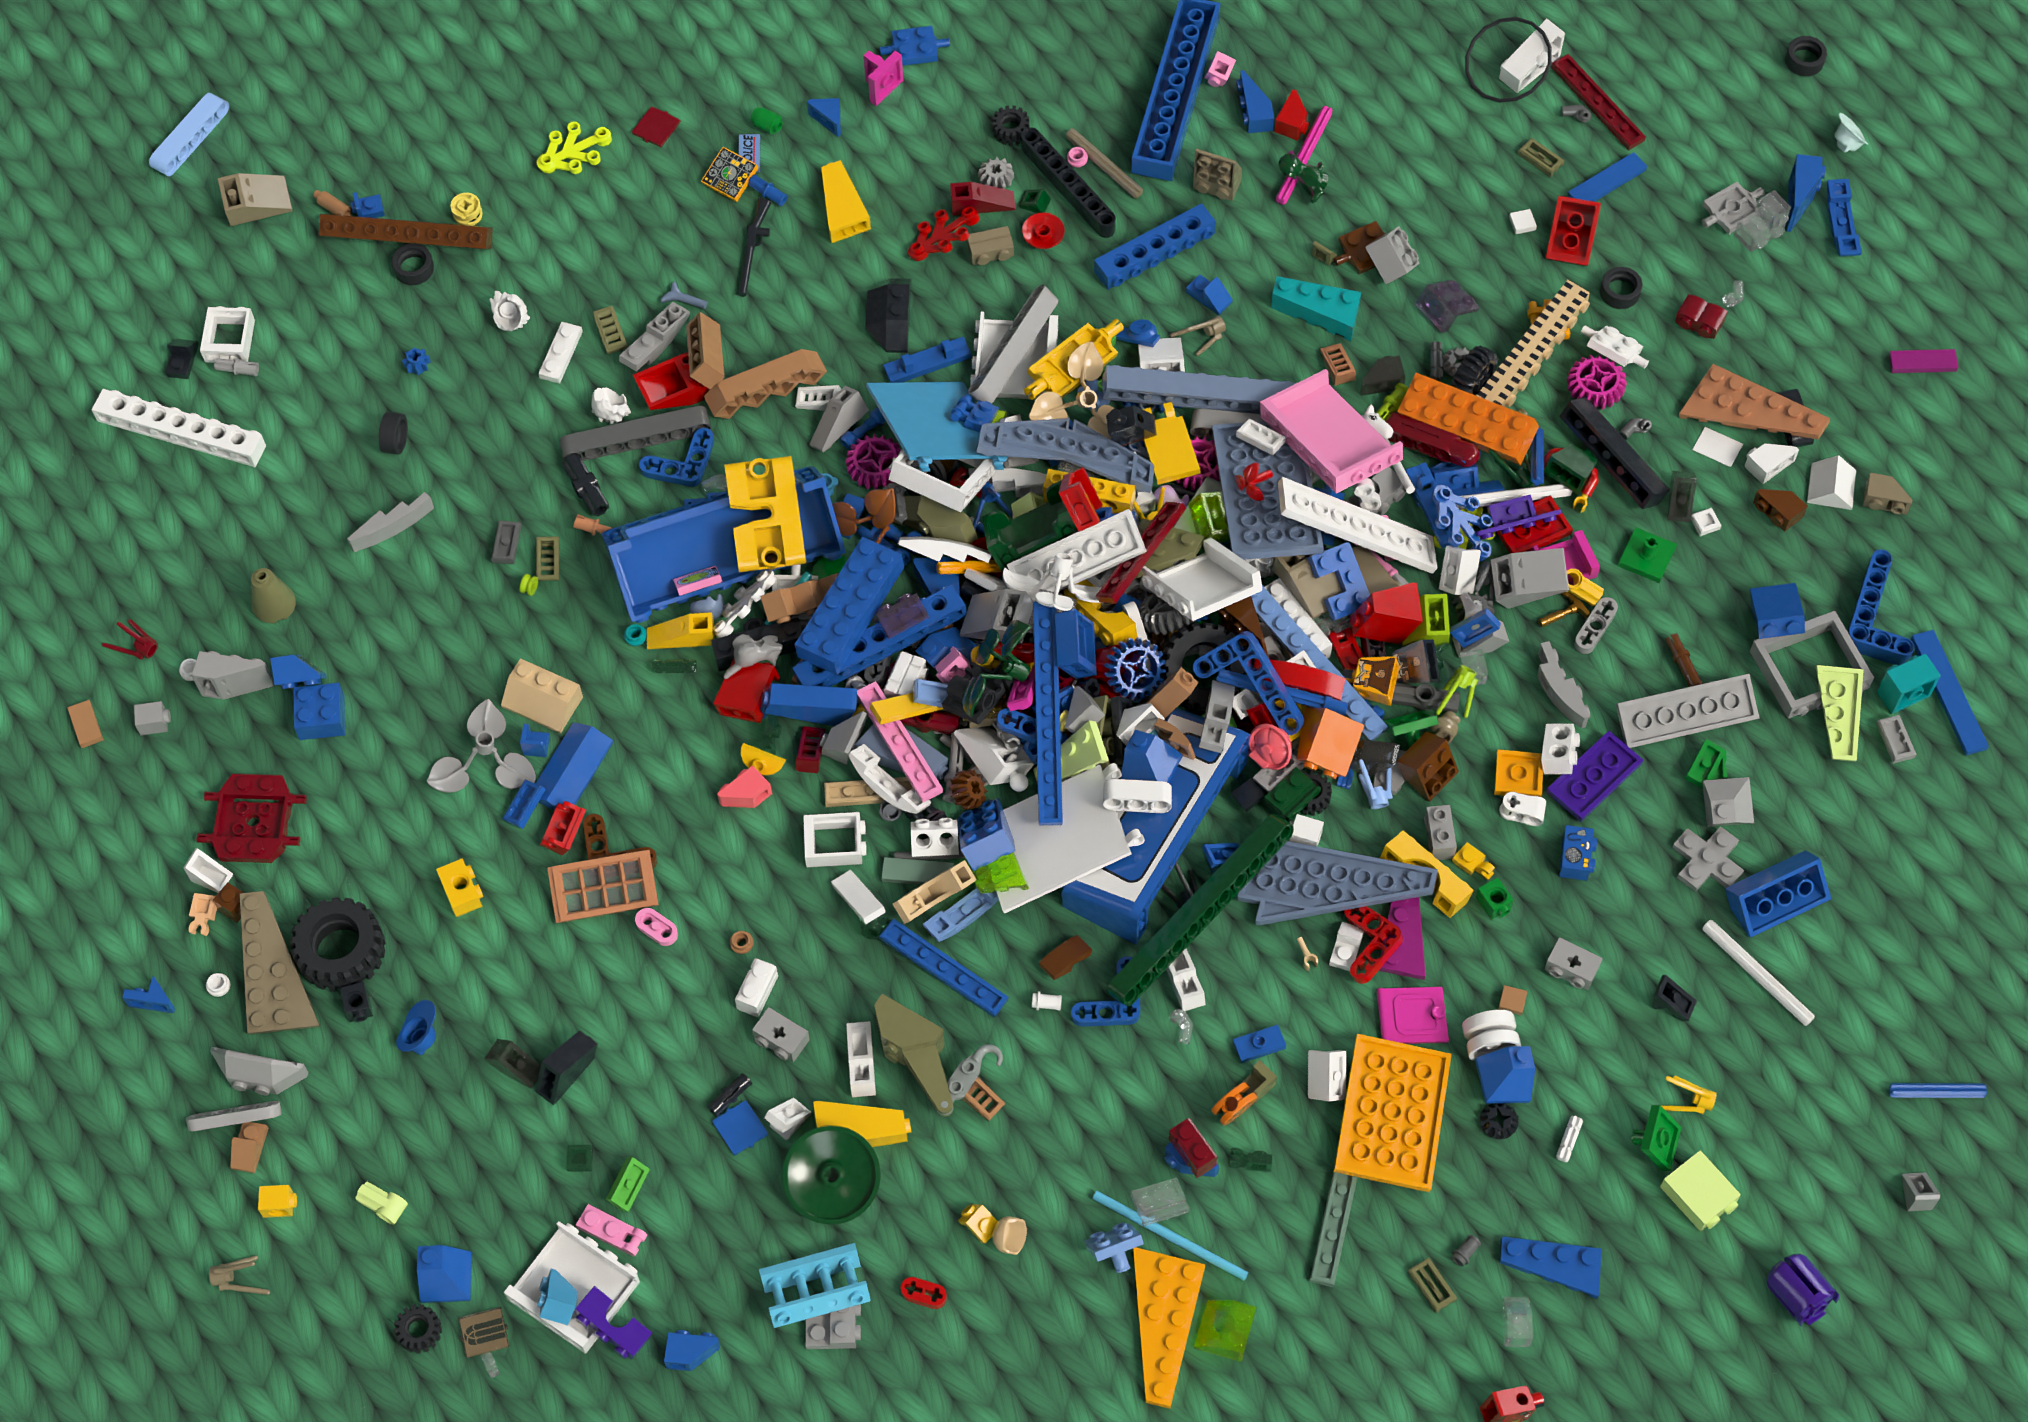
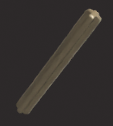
M1071 128L1067 131L1066 138L1076 147L1083 148L1088 158L1131 196L1137 199L1143 194V188L1077 130Z

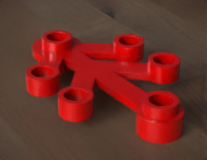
M971 206L964 208L961 217L945 228L944 225L949 216L946 210H938L934 215L937 222L932 237L927 239V235L932 230L929 222L923 221L919 223L917 228L920 233L917 242L913 243L908 249L910 258L914 261H922L927 258L929 253L949 252L952 249L950 241L967 240L969 232L966 227L960 226L963 224L972 226L978 223L980 216L977 210Z

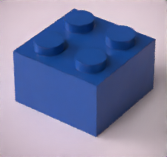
M340 683L293 687L294 729L299 740L345 735V698Z

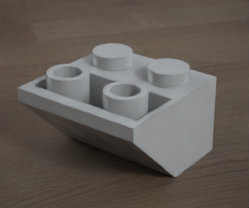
M1399 226L1365 247L1385 284L1407 274L1419 264L1417 252L1410 247L1407 234Z

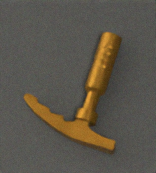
M1563 592L1559 594L1568 598L1570 603L1573 604L1565 610H1558L1538 619L1540 627H1544L1564 618L1567 614H1574L1577 611L1587 620L1590 612L1573 594Z

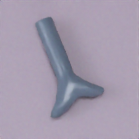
M675 281L671 285V291L661 298V303L681 301L702 309H706L708 304L705 300L680 292Z

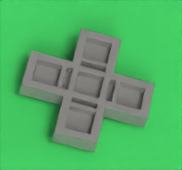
M1721 826L1707 842L1687 828L1672 847L1690 861L1678 874L1677 878L1695 892L1709 877H1712L1725 888L1735 884L1743 875L1744 870L1728 859L1727 856L1737 846L1739 840Z

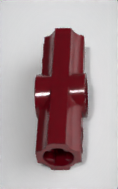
M934 711L901 719L900 721L903 725L916 727L922 733L935 731L951 735L959 728L960 716ZM921 717H928V718H929L928 720H925V721L920 720Z

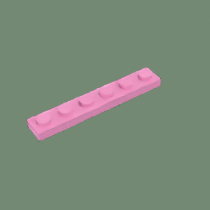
M875 681L857 690V698L921 801L925 802L943 793L942 786L902 722L897 720L880 725L869 707L872 702L887 699L877 682Z

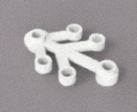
M772 570L760 572L756 577L757 582L749 588L740 587L734 594L738 602L733 606L729 603L724 605V611L721 615L728 619L725 622L723 620L719 621L713 628L718 638L730 635L734 630V627L730 625L737 616L743 619L750 612L752 601H759L761 599L760 596L765 594L764 591L774 584L776 577Z

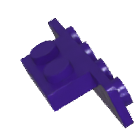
M1531 494L1487 506L1488 514L1493 520L1492 528L1475 533L1476 536L1480 537V540L1494 537L1492 532L1499 530L1501 534L1515 531L1514 526L1522 525V529L1534 526L1536 520L1543 519V523L1557 520L1556 515L1562 512L1559 509L1536 515Z

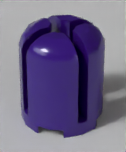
M1800 1253L1789 1255L1784 1258V1261L1781 1260L1776 1263L1769 1272L1766 1281L1768 1289L1800 1326H1802L1803 1322L1811 1325L1826 1314L1824 1310L1833 1300L1837 1303L1840 1297L1839 1293L1807 1256Z

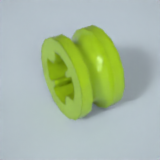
M525 574L520 583V592H527L528 595L532 596L538 586V577L533 576L531 578L529 574Z

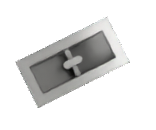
M1075 686L1065 728L1073 734L1089 720L1098 723L1105 716L1094 699L1079 686Z
M1927 1173L1902 1174L1907 1211L1932 1210L1940 1200V1193Z

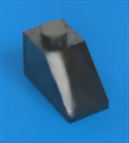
M1400 355L1393 357L1385 356L1376 361L1362 380L1361 396L1394 391L1398 383L1405 384L1406 377Z
M1672 471L1668 520L1691 521L1697 482L1695 473Z
M1362 740L1357 744L1349 767L1362 774L1359 760L1362 759L1369 776L1391 768L1396 764L1400 745L1389 742Z
M497 1039L484 1058L498 1071L528 1088H532L539 1077L541 1065L510 1040Z

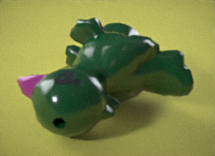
M1289 151L1288 154L1280 158L1279 169L1285 176L1292 177L1293 179L1297 177L1302 187L1311 195L1310 201L1315 203L1322 196V189H1325L1328 183V174L1322 172L1324 165L1322 162H1319L1317 166L1305 165L1293 151Z

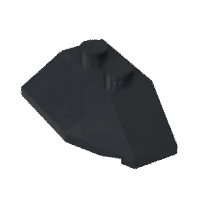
M890 278L867 291L865 329L882 346L885 352L908 353L911 279Z

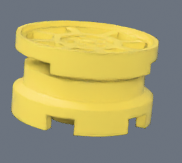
M461 193L451 201L450 207L453 218L458 225L473 226L481 220L483 212L476 195Z

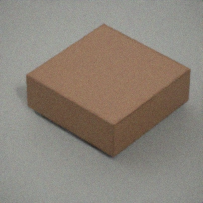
M1504 985L1498 1010H1507L1522 1016L1527 991Z

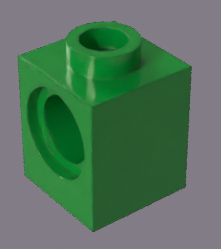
M1498 877L1479 887L1476 899L1491 920L1498 916L1502 918L1511 911L1514 899ZM1491 898H1498L1501 902L1494 903Z

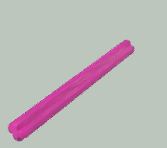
M1323 106L1297 155L1305 165L1332 115L1331 107ZM1286 176L1276 196L1277 203L1282 205L1287 203L1298 181L1297 177L1293 179Z

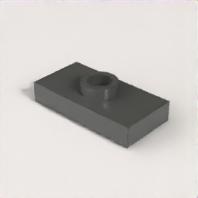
M498 522L491 557L492 563L515 564L522 528L521 522Z

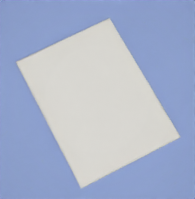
M1705 427L1693 450L1731 467L1743 443Z

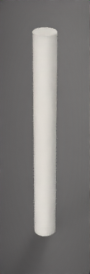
M1401 462L1393 464L1392 466L1406 492L1409 494L1413 493L1415 488Z

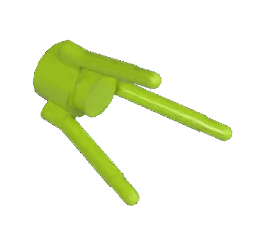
M1460 665L1452 678L1442 689L1449 691L1439 705L1436 715L1441 713L1458 686L1464 689L1470 686L1464 711V718L1468 717L1474 689L1479 681L1475 678L1477 673L1464 665Z

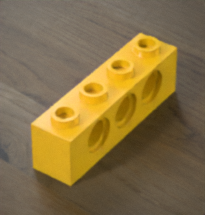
M1048 469L1043 485L1044 502H1049L1046 497L1047 488L1062 480L1063 475L1068 474V472ZM1089 477L1103 504L1102 507H1111L1113 514L1121 513L1127 509L1132 512L1133 503L1135 502V485Z

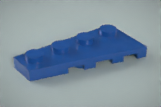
M1502 1237L1500 1264L1528 1274L1538 1275L1546 1281L1557 1282L1567 1286L1568 1289L1589 1294L1590 1297L1595 1299L1599 1297L1602 1249Z

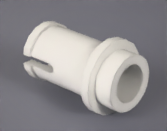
M1039 991L1038 993H1033L1032 1008H1036V1010H1039V1008L1060 1010L1062 995L1040 994Z

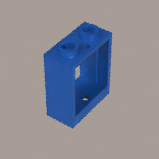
M1073 608L1056 613L1057 666L1075 679L1097 675L1094 623Z

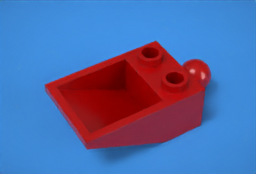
M688 352L633 375L650 410L694 405L705 400L704 396L710 390L690 377Z

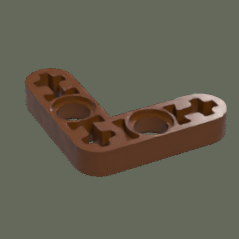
M590 814L585 818L583 826L588 860L650 850L652 868L656 867L657 855L650 847L609 853L606 826L603 818L598 814ZM592 822H597L598 834L594 835L591 827ZM600 841L604 844L603 848L599 851L591 849L594 842ZM638 860L637 865H634V861H631L624 868L625 875L640 872ZM617 864L613 865L614 869H611V865L603 866L604 878L619 876ZM591 868L592 875L599 879L597 868Z

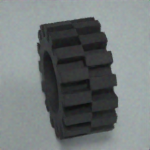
M1009 105L1005 106V110L1002 107L999 108V112L996 111L992 117L994 138L996 137L998 142L1002 140L1003 145H1006L1007 142H1009V146H1013V142L1016 145L1020 144L1022 131L1030 127L1027 112H1023L1021 107L1016 110L1014 105L1012 109H1009ZM1008 122H1014L1019 125L1014 129L1003 127Z
M1310 770V774L1303 771L1316 786L1321 788L1320 795L1316 799H1312L1302 809L1303 815L1311 812V816H1314L1315 811L1320 814L1323 809L1326 810L1328 808L1332 794L1331 783L1328 782L1326 776L1322 778V773L1320 772L1314 775V770Z
M414 1304L411 1305L412 1309L410 1310L407 1307L403 1309L405 1312L403 1315L401 1313L398 1314L399 1320H395L394 1325L396 1329H394V1333L401 1346L412 1353L413 1350L416 1353H421V1350L427 1352L429 1351L428 1347L432 1346L434 1348L436 1346L435 1341H439L441 1338L439 1333H442L441 1322L430 1307L426 1308L422 1304L417 1307ZM417 1320L426 1322L427 1331L423 1336L412 1337L409 1334V1327L413 1322Z

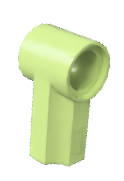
M369 1182L361 1185L355 1198L357 1202L373 1210L381 1219L392 1225L397 1222L408 1205L400 1196L392 1192L388 1194Z

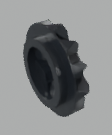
M1492 1103L1486 1105L1482 1110L1480 1126L1489 1137L1506 1139L1516 1132L1519 1116L1516 1114L1514 1107H1510L1506 1103ZM1497 1112L1501 1118L1506 1119L1503 1121L1502 1128L1498 1121H1492L1496 1118Z

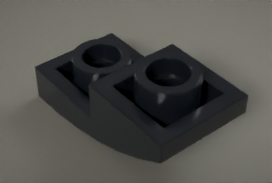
M1253 778L1231 792L1233 798L1246 812L1268 794Z

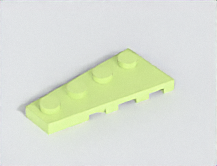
M1816 666L1832 760L1857 761L1864 669Z
M1089 720L1061 745L1062 782L1066 781V778L1080 774L1081 771L1093 769L1097 764L1109 761L1096 721ZM1036 766V767L1033 769V771H1034V774H1035V777H1036V780H1037V766Z

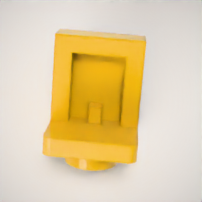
M968 1205L962 1211V1217L958 1222L961 1225H966L981 1243H986L993 1236V1230L998 1221L983 1205Z

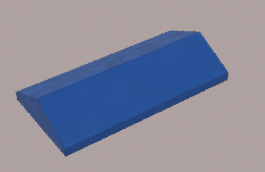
M573 722L536 784L546 789L538 803L555 810L558 803L563 804L564 801L576 805L613 744V740L592 726Z

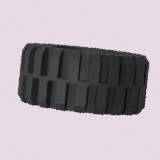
M1197 623L1189 625V627H1183L1171 635V638L1162 647L1164 648L1163 655L1159 659L1165 660L1166 663L1160 666V668L1165 669L1166 673H1160L1161 678L1165 681L1182 667L1184 656L1191 648L1198 645H1207L1215 648L1234 637L1235 634L1225 630L1223 626L1213 625L1212 623ZM1221 649V657L1225 660H1228L1229 653L1226 650ZM1239 660L1224 667L1225 670L1243 675L1246 674ZM1195 687L1192 693L1180 705L1193 710H1206L1210 687ZM1235 687L1234 696L1240 693L1239 687Z
M339 897L332 898L330 902H326L324 899L319 901L320 905L316 907L312 905L307 908L308 913L306 915L301 914L297 919L299 925L293 926L292 934L294 937L290 938L292 956L306 980L311 984L315 983L316 987L322 990L328 987L330 992H338V988L363 982L366 978L370 980L375 975L373 970H378L382 965L380 958L385 957L386 951L384 948L386 944L385 937L374 913L361 902H356L355 904L351 898H345L344 901H341ZM337 930H351L359 934L356 947L345 957L329 960L318 956L317 952L321 941L330 933Z

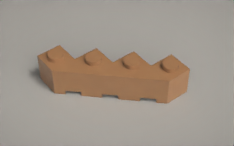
M800 349L724 379L719 384L716 383L704 398L714 417L730 419L742 405L758 408L770 394L786 397L798 383L815 385L827 370L817 352Z
M839 573L820 580L807 581L791 588L778 589L760 596L768 622L777 621L778 624L791 621L790 617L804 613L807 616L813 615Z

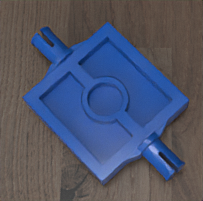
M932 26L892 31V46L880 47V54L882 56L897 51L902 55V66L938 61V48L950 47L949 38L937 40Z

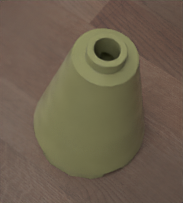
M267 568L256 570L251 576V610L260 621L270 624L277 623L276 621L281 619H287L293 613L296 606L293 591L271 570Z

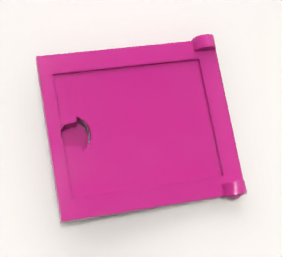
M1442 987L1376 989L1382 1039L1403 1044L1449 1042Z

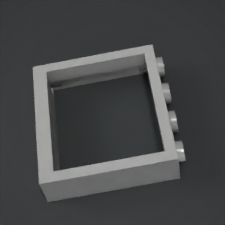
M1836 611L1806 621L1805 633L1757 639L1752 644L1750 653L1788 719L1797 715L1804 716L1808 711L1815 708L1817 710L1823 709L1820 691L1795 700L1768 653L1831 630L1852 668L1864 669L1862 693L1870 688L1874 677Z

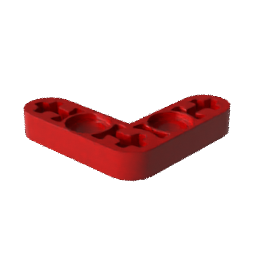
M1368 906L1344 910L1350 924L1363 930L1365 934L1373 938L1350 967L1353 980L1359 984L1369 982L1403 942L1400 928ZM1360 911L1361 916L1364 917L1363 920L1357 914L1352 915L1351 912ZM1373 920L1380 922L1376 929H1369L1367 927L1369 922ZM1389 934L1392 935V936L1395 934L1396 938H1394V939H1393V938H1389V939H1388L1387 936H1388ZM1379 949L1383 951L1380 958L1373 959L1370 957L1374 950ZM1359 969L1362 970V971L1365 969L1366 973H1365V974H1363V973H1359V974H1358L1357 971H1358Z

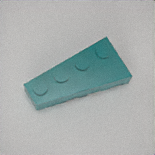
M1277 276L1272 293L1271 308L1294 318H1302L1312 326H1321L1326 328L1329 333L1334 335L1338 333L1344 336V339L1352 341L1360 306L1361 292Z

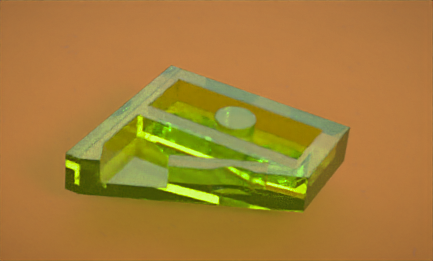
M1014 852L1001 856L998 860L975 871L972 870L980 893L1009 891V888L1029 889Z

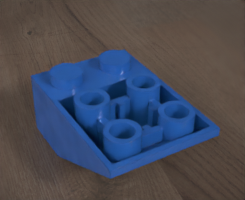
M999 798L985 801L980 807L974 810H967L957 818L960 848L973 871L1015 851L1014 839Z

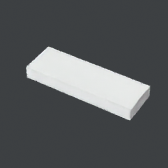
M851 870L831 881L833 888L865 924L885 913L882 904Z

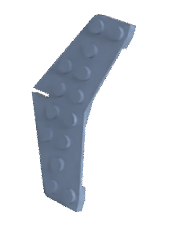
M1070 418L986 423L981 427L977 453L985 456L996 455L1063 460L1084 467L1089 471L1119 483L1135 485V491L1151 492L1154 465L1150 461L1075 419L1072 430L1068 429Z

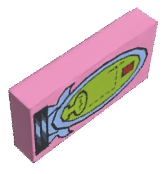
M716 566L673 579L679 595L722 582Z

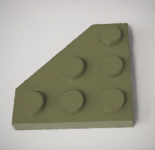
M1142 519L1137 527L1140 535L1150 524V520ZM1172 527L1144 566L1150 570L1155 569V571H1159L1173 566V562L1182 559L1186 561L1194 559L1204 543V537ZM1142 569L1140 570V572L1137 574V576H1136L1134 579L1143 576V571H1142Z

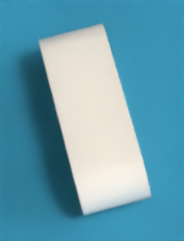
M1110 779L1104 783L1103 805L1106 809L1113 811L1165 813L1172 808V787L1169 783L1161 781Z

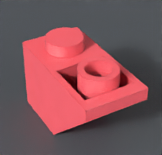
M751 766L748 770L741 771L730 784L723 785L717 795L719 804L722 807L755 808L772 795L771 784L754 766Z

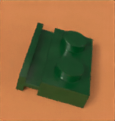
M1295 767L1264 797V801L1290 822L1320 793L1321 788L1316 786L1308 776Z

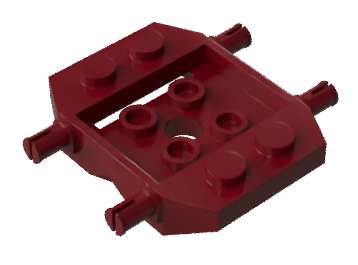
M232 774L220 791L204 792V801H218L214 832L211 834L198 833L197 843H211L220 861L272 863L285 852L286 846H300V836H287L288 820L293 804H306L307 795L290 793L283 775ZM234 799L279 800V803L234 802ZM252 818L260 819L257 825H248V822Z

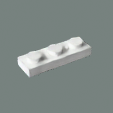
M561 322L539 371L540 379L560 384L582 335V327Z

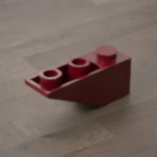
M975 182L950 183L953 216L961 215L962 210L969 206L975 208L978 213L1016 210L1014 191Z

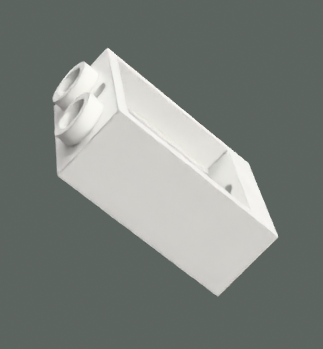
M208 307L200 348L205 362L214 363L217 358L228 360L239 358L241 361L248 362L255 323L250 308ZM217 324H244L241 344H214Z
M859 812L804 815L806 867L862 864V856L866 855V841H861V834H866L865 820H860ZM855 828L856 852L815 854V830Z

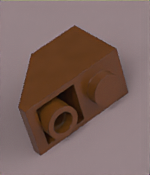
M1759 489L1753 501L1756 508L1760 512H1764L1773 524L1780 527L1784 532L1804 517L1808 507L1792 491Z

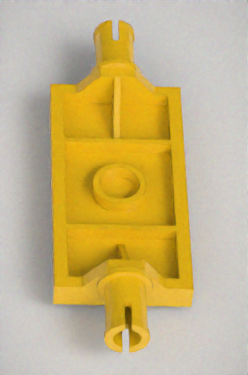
M1114 319L1105 328L1094 329L1089 323L1084 325L1028 368L1027 374L1035 381L1024 388L1025 395L1028 396L1031 393L1028 398L1033 400L1045 390L1046 392L1057 393L1061 398L1065 397L1081 384L1080 378L1071 377L1067 370V362L1073 351L1084 343L1093 342L1103 360L1104 367L1118 354V351L1112 346L1111 340L1115 335L1123 331V324L1120 322L1116 326L1119 320Z

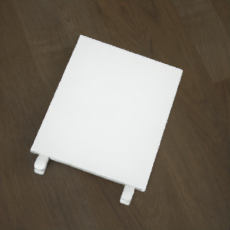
M1115 763L1108 765L1104 770H1102L1099 764L1093 769L1062 782V825L1039 826L1038 794L1003 810L1014 839L1015 851L988 865L1004 913L1131 855L1129 847L1144 843V836L1138 829L1130 831L1125 836L1117 811L1108 810L1103 805L1104 783L1107 780L1119 779L1122 776L1121 770Z

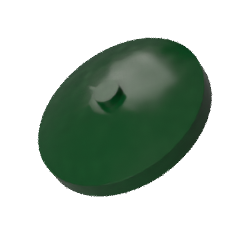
M837 1125L817 1127L799 1137L788 1151L782 1171L784 1190L793 1207L809 1220L828 1225L851 1221L865 1212L876 1197L881 1178L879 1160L871 1144L858 1132Z

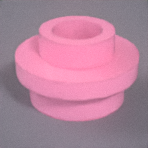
M1074 147L1067 154V162L1073 167H1082L1088 161V155L1081 147Z

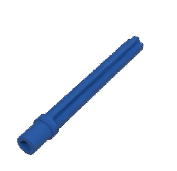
M1225 669L1218 671V682L1258 692L1249 676ZM1263 680L1265 687H1273L1272 682ZM1285 686L1295 703L1313 708H1327L1343 716L1346 714L1347 702Z

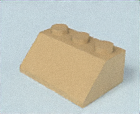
M520 658L509 675L501 707L561 734L582 700L583 695L579 684Z

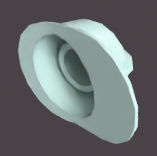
M1839 113L1838 116L1841 124L1834 135L1837 139V146L1843 152H1848L1849 150L1856 151L1865 143L1868 145L1855 123L1846 115Z

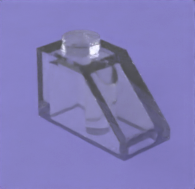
M1503 1296L1504 1346L1530 1347L1533 1340V1321L1529 1298Z

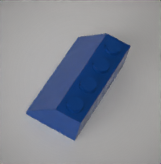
M1806 850L1725 888L1730 908L1750 938L1831 900L1821 860Z

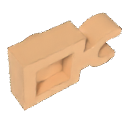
M194 893L189 913L190 917L195 918L189 925V932L195 935L197 928L201 926L200 934L208 935L209 926L207 922L208 920H215L217 907L213 902L216 896Z

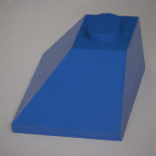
M953 627L930 634L916 652L936 670L935 666L951 652L950 649L953 646L971 663V651L977 645L969 638L961 637L960 631Z
M1135 730L1125 748L1121 779L1169 783L1183 756L1158 736Z
M1530 1046L1505 1047L1475 1059L1485 1103H1529L1531 1101L1535 1065Z
M444 1245L418 1246L417 1275L420 1302L471 1301L472 1252Z

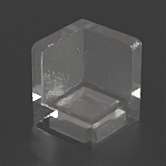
M1483 650L1461 652L1460 659L1462 665L1469 667L1477 673L1475 678L1479 681L1476 685L1486 684L1488 671Z

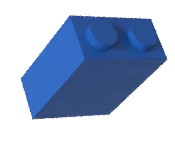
M1796 583L1750 589L1751 609L1759 639L1805 633L1804 612Z

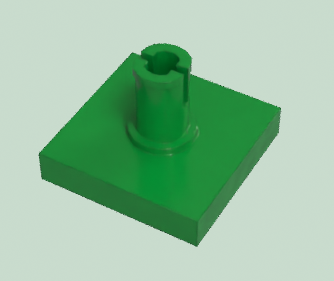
M1635 527L1618 563V567L1660 583L1677 544Z
M1426 710L1383 720L1388 726L1386 732L1394 736L1405 733L1408 749L1420 738L1419 729L1438 725L1437 715Z
M1651 1105L1646 1129H1634L1632 1133L1637 1135H1632L1631 1140L1634 1145L1640 1144V1149L1662 1171H1671L1682 1127L1661 1105Z

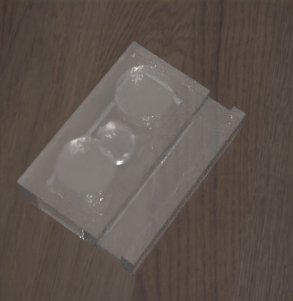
M1177 1177L1133 1190L1130 1194L1143 1226L1189 1213L1190 1210Z

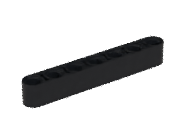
M1029 127L1024 129L1021 133V145L1024 154L1099 236L1103 238L1112 237L1115 233L1116 217L1111 209L1036 128Z

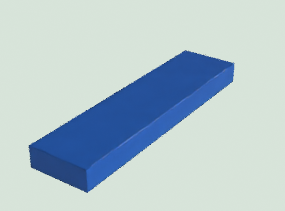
M1633 152L1570 190L1567 196L1595 202L1646 171L1647 165Z

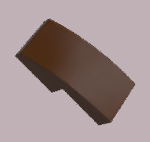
M1075 935L1045 956L1039 962V966L1053 980H1056L1071 972L1074 964L1091 956L1092 948L1078 935Z

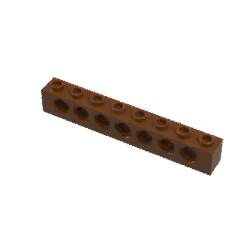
M320 214L319 236L492 249L493 227Z

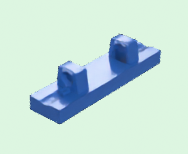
M960 337L949 341V339L942 341L941 345L912 355H902L900 359L884 364L883 368L890 383H902L970 359L972 354L964 337Z
M1425 462L1406 469L1405 471L1415 488L1416 498L1441 548L1449 546L1448 538L1451 533V523L1445 529H1439L1435 524L1438 506L1433 502L1432 494L1437 484L1427 463ZM1429 485H1430V487H1431V488L1422 490L1423 487H1426V486H1429ZM1447 509L1446 515H1448L1451 520V513Z

